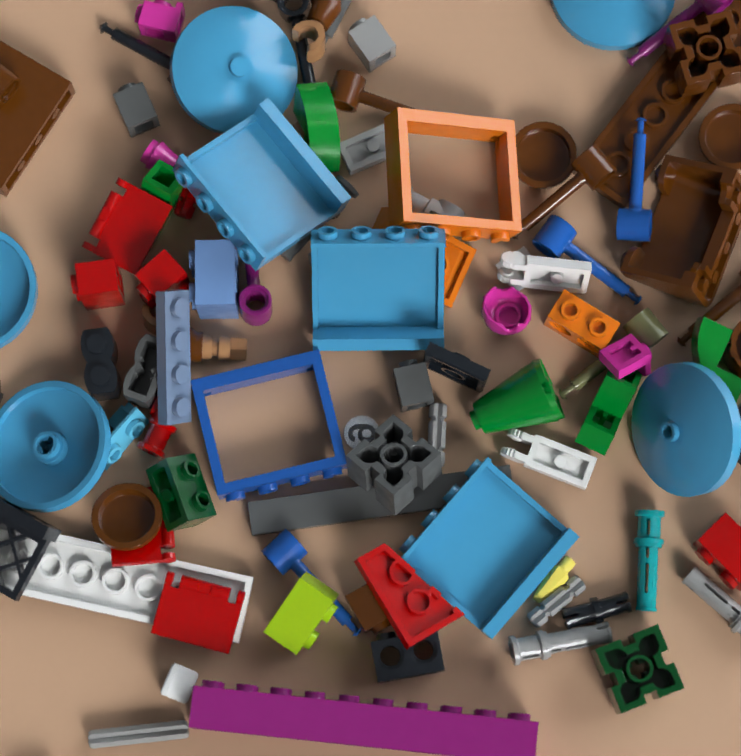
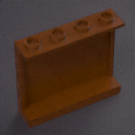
M0 40V63L21 79V84L15 95L7 103L0 104V194L7 197L76 92L69 80Z

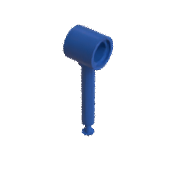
M638 117L634 120L638 122L637 133L633 134L629 208L618 209L616 237L617 240L650 242L652 234V209H642L647 135L643 134L644 122H647V120Z
M551 215L532 239V244L542 254L551 258H559L565 253L573 260L592 262L591 274L620 296L624 297L626 295L635 302L633 305L639 304L642 300L641 295L638 297L631 292L628 284L572 243L577 232L568 222L556 215Z
M286 528L261 550L283 576L291 569L299 579L306 571L316 577L301 561L308 552ZM336 599L334 604L338 606V609L333 616L342 626L347 625L354 633L352 636H357L361 632V627L357 628L350 620L352 616Z

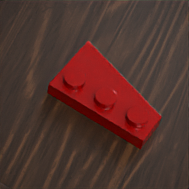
M386 543L374 548L354 561L405 649L410 648L465 615L460 609L450 605L441 596L442 593L433 585L430 587L415 573V569Z

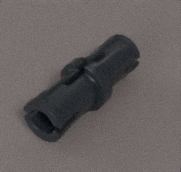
M624 591L599 600L597 597L589 599L588 603L566 609L562 608V617L566 619L564 623L567 630L594 621L596 624L603 623L605 618L632 612L631 602H627V599H629L627 592Z

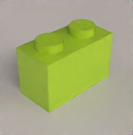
M306 571L276 612L264 633L295 655L303 647L309 650L320 635L315 630L322 620L328 623L338 609L334 602L339 594Z

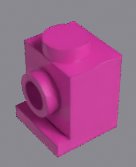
M144 0L143 5L138 4L135 13V23H138L141 35L175 43L181 33L186 15L184 5L181 2H177L176 7H172L170 3L163 0H154V2Z

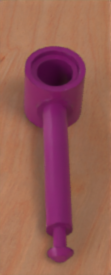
M694 0V3L637 48L639 51L631 58L627 56V62L630 66H635L633 63L642 56L646 58L664 43L663 37L668 25L694 19L702 12L706 15L722 12L734 0Z
M245 263L247 287L242 290L239 296L240 314L247 324L260 326L267 323L272 316V297L269 290L260 285L259 269L255 271L250 264ZM256 300L264 304L259 310H252L247 307L250 302Z

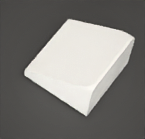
M174 662L161 688V695L186 704L192 693L193 685L195 686L198 679V673Z

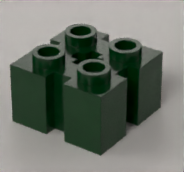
M658 624L628 636L630 645L623 647L619 639L590 651L600 676L609 674L613 687L606 689L616 715L647 704L644 695L650 692L653 699H658L685 688L674 662L667 665L664 662L661 652L669 649ZM633 660L636 665L642 664L644 667V672L640 673L642 676L640 679L630 673Z

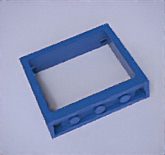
M319 349L191 380L219 499L226 498V502L239 501L246 498L245 493L258 490L259 495L277 491V485L290 483L291 487L301 486L310 483V477L323 475V479L333 478V476L343 474L342 469H347L346 455ZM314 370L335 456L225 483L205 397Z

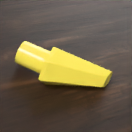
M565 556L558 565L553 567L534 594L533 599L536 602L541 603L569 580L568 573L575 566L574 560Z

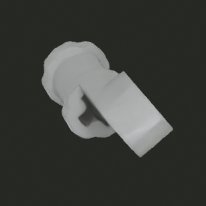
M411 186L412 212L464 216L465 212L455 204L444 199L438 201L432 198L429 200L414 192Z

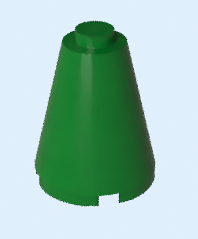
M532 360L473 403L474 410L470 411L469 414L476 430L482 428L484 433L487 434L556 422L565 418L561 403L554 392L552 381L542 360Z

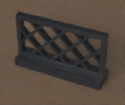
M0 496V523L7 526L9 539L0 542V548L11 544L15 562L0 566V592L14 601H19L50 542H56L61 530ZM15 530L22 535L16 536ZM28 538L37 542L38 545L32 556L22 559L18 542ZM17 567L19 580L12 590L5 586L2 572Z

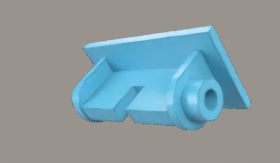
M129 402L125 406L121 405L108 420L109 425L114 430L111 432V448L105 467L106 471L121 458L125 449L143 433L144 428L149 423L145 415Z

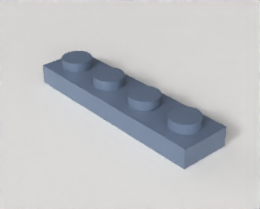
M189 290L156 291L158 424L174 425L192 422Z

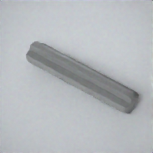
M179 720L96 729L88 732V743L90 748L94 749L186 739L189 737V727L187 721Z

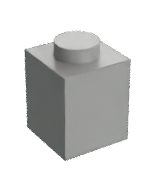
M375 15L367 20L361 18L350 27V31H348V44L369 73L396 56V44Z

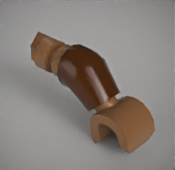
M310 0L311 8L307 19L297 23L292 28V40L299 42L303 38H310L315 41L307 46V62L315 63L324 55L325 32L328 31L340 14L341 0Z
M143 304L144 326L150 333L156 335V318L151 315V307ZM190 326L191 362L202 363V360H212V356L218 357L220 361H246L247 339L219 337V340H213V336H204L203 332H197Z

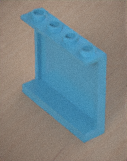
M269 98L258 105L253 115L188 157L183 153L179 155L172 170L178 183L191 192L195 197L198 207L204 213L209 214L216 223L220 234L233 243L237 248L240 258L246 264H250L255 271L311 233V229H318L341 213L352 198Z
M426 225L419 229H404L401 226H389L385 229H371L367 226L337 229L332 226H324L319 229H311L313 350H426L430 342L444 348L445 228L438 229L435 226Z
M487 457L482 462L476 459L464 473L469 478L461 487L456 484L453 485L442 498L447 502L439 512L433 509L421 522L425 529L417 538L411 534L399 550L403 553L400 557L415 569V573L430 587L433 585L442 593L441 596L449 604L460 609L465 614V618L488 638L493 639L580 536L572 529L566 528L492 464V460Z

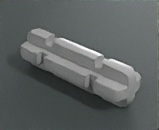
M432 403L429 407V418H431V421L428 422V443L441 452L443 467L445 464L443 449H445L446 422L444 419L447 417V405L444 403Z
M578 576L571 577L564 583L566 586L559 587L540 603V607L536 606L528 613V619L536 628L541 627L548 621L549 616L553 617L573 600V596L577 597L586 589L585 584Z

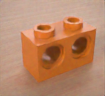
M565 289L544 323L548 328L598 358L599 351L607 347L621 324Z

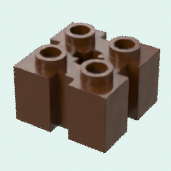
M731 10L707 15L702 25L699 26L695 25L694 19L668 25L663 41L669 61H678L679 63L674 72V77L681 98L706 92L710 82L716 81L717 88L741 83V46L734 47L733 45L738 31Z

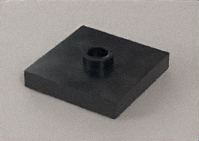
M432 342L429 343L425 351L423 362H426L427 369L479 393L483 391L491 371L490 369L471 361L460 353L451 352Z

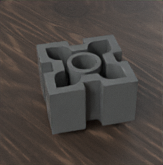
M393 414L374 430L375 440L370 443L364 439L346 455L348 477L366 492L374 487L376 500L396 516L414 499L415 487H420L424 491L442 474L441 452L423 438L415 442L412 429Z

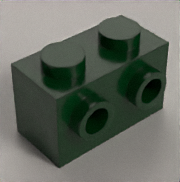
M195 453L165 458L146 469L153 493L160 502L167 532L197 526L217 515Z

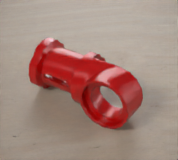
M157 395L150 411L151 417L149 422L151 425L143 441H139L137 447L152 456L163 459L165 456L164 448L171 434L176 433L177 428L173 425L158 424Z

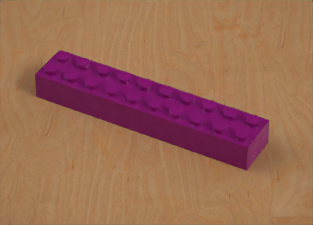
M202 680V686L193 685L188 726L193 729L447 756H536L539 722L530 721L531 714L510 712L507 718H497V711L476 709L474 710V715L462 714V707L448 705L440 706V711L427 710V703L407 702L406 708L393 707L394 700L373 698V704L359 703L360 696L339 694V700L336 701L325 699L326 694L324 692L305 691L304 697L292 696V690L287 688L271 687L270 693L258 692L259 687L249 684L237 683L236 690L224 689L225 683L220 681Z

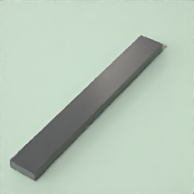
M510 465L497 466L500 471L512 480ZM465 471L441 474L424 491L420 487H415L414 499L397 515L442 509L447 503L442 499L454 484L461 487L469 477L464 474ZM357 486L248 502L252 536L282 532L285 528L288 531L395 516L376 500L374 487L367 492L362 487Z

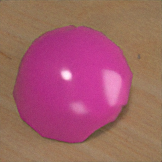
M494 286L483 297L481 313L486 326L492 332L500 335H513L523 331L529 324L532 306L527 296L516 290L513 286L504 289H498Z

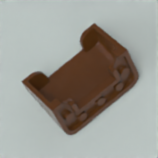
M666 154L662 165H659L655 172V183L658 184L662 194L652 217L650 242H642L641 247L633 246L628 251H625L621 257L620 271L626 278L694 305L707 308L714 300L741 230V175L737 169Z

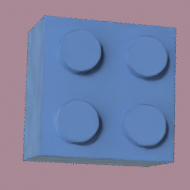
M229 239L195 240V250H189V270L192 272V278H195V282H189L192 310H197L200 319H239V256L237 248Z

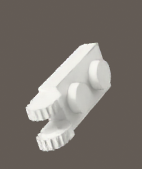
M506 251L500 257L502 267L498 269L497 279L502 283L520 285L522 288L563 292L565 289L570 293L585 294L592 271V262L527 255L526 257L519 251Z
M510 429L507 436L512 440L531 445L528 455L518 452L513 448L502 447L500 455L514 462L524 464L523 466L577 488L583 490L587 488L597 461L596 457L537 434L533 436L517 429Z

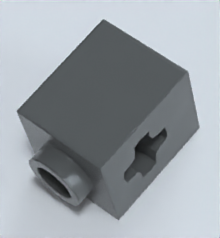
M143 82L125 84L118 89V92L113 94L131 138L160 126L157 113Z
M411 359L398 363L399 367L393 369V378L401 412L429 407L430 404L434 403V396L426 362L418 363L417 359Z

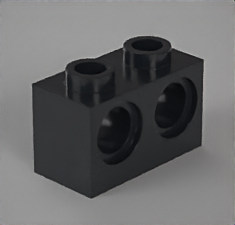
M395 631L377 634V641L370 643L378 684L444 672L445 670L438 631L422 640L428 642L433 649L432 656L427 660H421L415 656V645L405 649ZM387 647L395 648L400 654L399 662L394 666L385 665L380 658L383 649Z

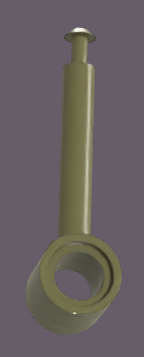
M648 307L623 326L627 335L632 334L640 343H645L649 349L669 333ZM598 358L570 380L571 384L561 391L559 389V395L562 399H567L566 395L574 389L576 391L580 390L606 370L607 367Z

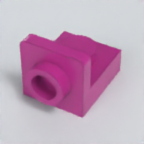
M632 334L599 351V360L618 380L636 370L644 377L651 374L652 353L645 343H640Z

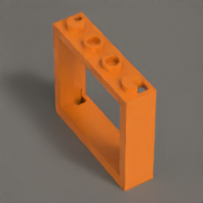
M397 107L384 118L390 226H401L404 229H419L422 226L431 225L438 229L445 228L446 238L459 236L463 241H477L481 238L491 239V243L495 244L499 241L509 242L510 238L522 232L514 120ZM408 133L495 142L500 220L412 212Z

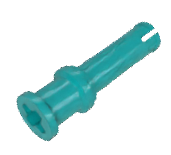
M635 510V516L638 517L637 537L633 541L635 547L638 548L637 602L635 610L657 612L658 549L664 545V540L660 537L661 518L665 517V511ZM648 521H650V534H649V535H648ZM647 548H649V557H648V558H647ZM647 564H649L648 592L646 593V568Z

